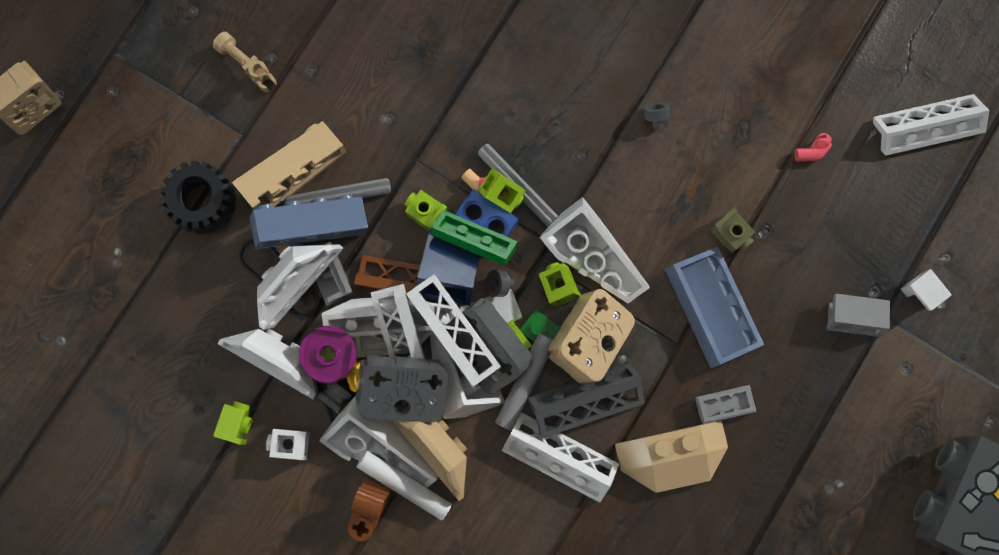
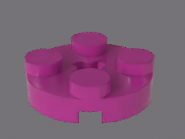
M321 326L303 339L299 349V360L304 371L314 380L321 383H336L346 379L354 369L357 361V349L352 338L343 329L335 326ZM327 347H332V352L336 353V357L331 358L330 362H325V358L320 356L321 351L325 352Z

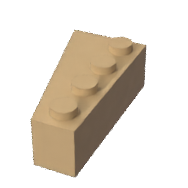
M322 121L319 124L311 125L303 135L288 143L285 147L232 183L254 210L257 206L264 204L278 207L285 201L286 196L296 193L346 153L343 144Z

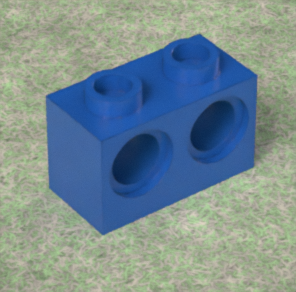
M474 189L455 214L487 229L492 224H500L504 228L501 234L506 237L510 236L518 224L517 217L491 202ZM470 209H477L482 215L477 220H470L466 214Z

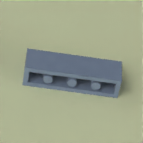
M342 195L337 197V200L327 201L326 198H316L311 200L310 203L300 204L299 201H290L280 207L264 204L257 206L250 216L255 249L360 236L368 229L362 197L353 198V195Z

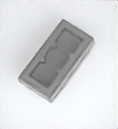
M750 385L695 397L701 424L757 412Z

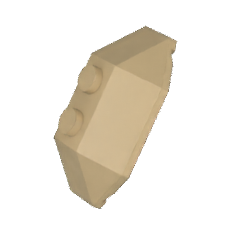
M442 418L437 422L392 421L458 501H460L464 497L467 457L464 452L467 448L458 437H455L453 440L445 432L449 427Z
M722 420L614 444L620 471L655 493L710 481L728 448Z

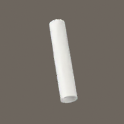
M367 450L356 466L361 471L440 520L445 518L452 504Z

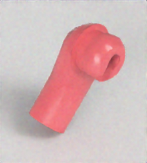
M821 133L810 148L796 149L795 161L822 160L831 148L830 135Z

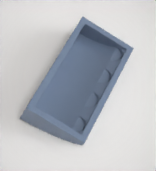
M718 247L676 263L665 270L710 369L764 345Z

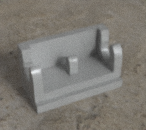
M337 255L316 279L327 307L355 295Z
M835 294L833 296V303H829L827 330L881 337L890 329L889 300Z

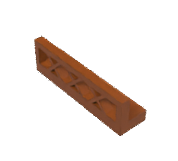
M362 255L359 274L356 273L354 285L357 288L378 291L404 284L406 293H408L417 286L416 278L418 277V273L413 275L410 270L419 271L420 265ZM367 263L379 264L384 273L378 277L365 275ZM383 265L390 266L391 268L386 271ZM398 268H402L407 271L410 278L405 282L393 280L389 274ZM423 297L425 300L438 302L436 299Z

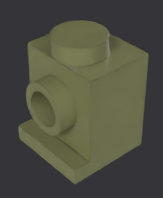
M735 207L710 229L730 253H733L736 249H739L741 252L754 241L751 236L755 233L749 224L737 213L738 210ZM736 227L741 234L735 235L732 232V228Z

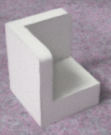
M931 269L920 273L901 288L906 297L916 295L928 311L935 309L952 295Z

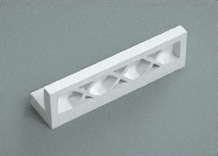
M974 94L875 116L873 117V124L882 134L880 150L886 156L986 133L989 109ZM971 105L972 108H964L961 106ZM940 111H942V112H947V113H946V114H939V113H935V112H940ZM919 117V118H923V119L915 120V119H910V118ZM894 123L898 125L887 127L885 124Z
M435 274L406 293L473 387L501 367ZM433 282L440 291L438 303L426 302L419 291ZM442 295L449 305L441 304ZM430 306L437 307L436 314L433 312ZM440 307L453 309L456 313L455 326L443 325L439 320ZM459 319L466 328L458 327ZM446 329L454 330L453 338ZM457 331L469 332L473 337L471 350L459 348L455 342ZM476 343L479 345L482 351L475 350ZM463 352L470 353L469 360ZM474 354L487 356L492 365L478 374L472 366Z
M404 284L371 292L389 357H398L395 355V351L399 344H402L409 348L410 354L408 357L425 359ZM394 295L396 305L392 312L381 307L379 299ZM393 319L402 323L403 330L399 336L389 332L387 329Z
M522 412L502 449L503 452L599 503L611 487L619 463L562 433L542 438L539 434L537 420ZM521 424L531 428L534 434L529 435L519 430ZM545 439L556 441L559 447L553 448L548 445ZM575 451L581 454L583 460L578 461L574 459L570 452ZM600 464L609 469L608 476L599 472L595 465Z

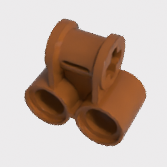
M365 478L362 485L358 488L351 507L353 513L348 525L349 535L356 541H366L371 537L387 504L391 492L389 487L380 482ZM362 521L365 522V527L361 526Z

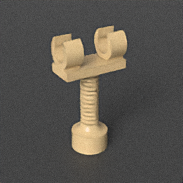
M228 32L220 33L213 41V48L221 55L229 54L242 65V68L256 85L258 84L262 91L270 92L263 85V82L270 79L275 85L277 83L273 75L269 73L266 65L259 61L256 56L253 55L249 58L235 46V38Z

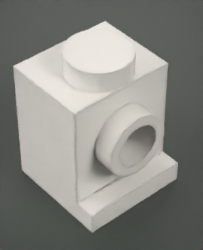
M273 429L272 434H268L266 450L270 451L269 457L307 460L310 432ZM287 439L293 441V447L290 450H287L284 446Z

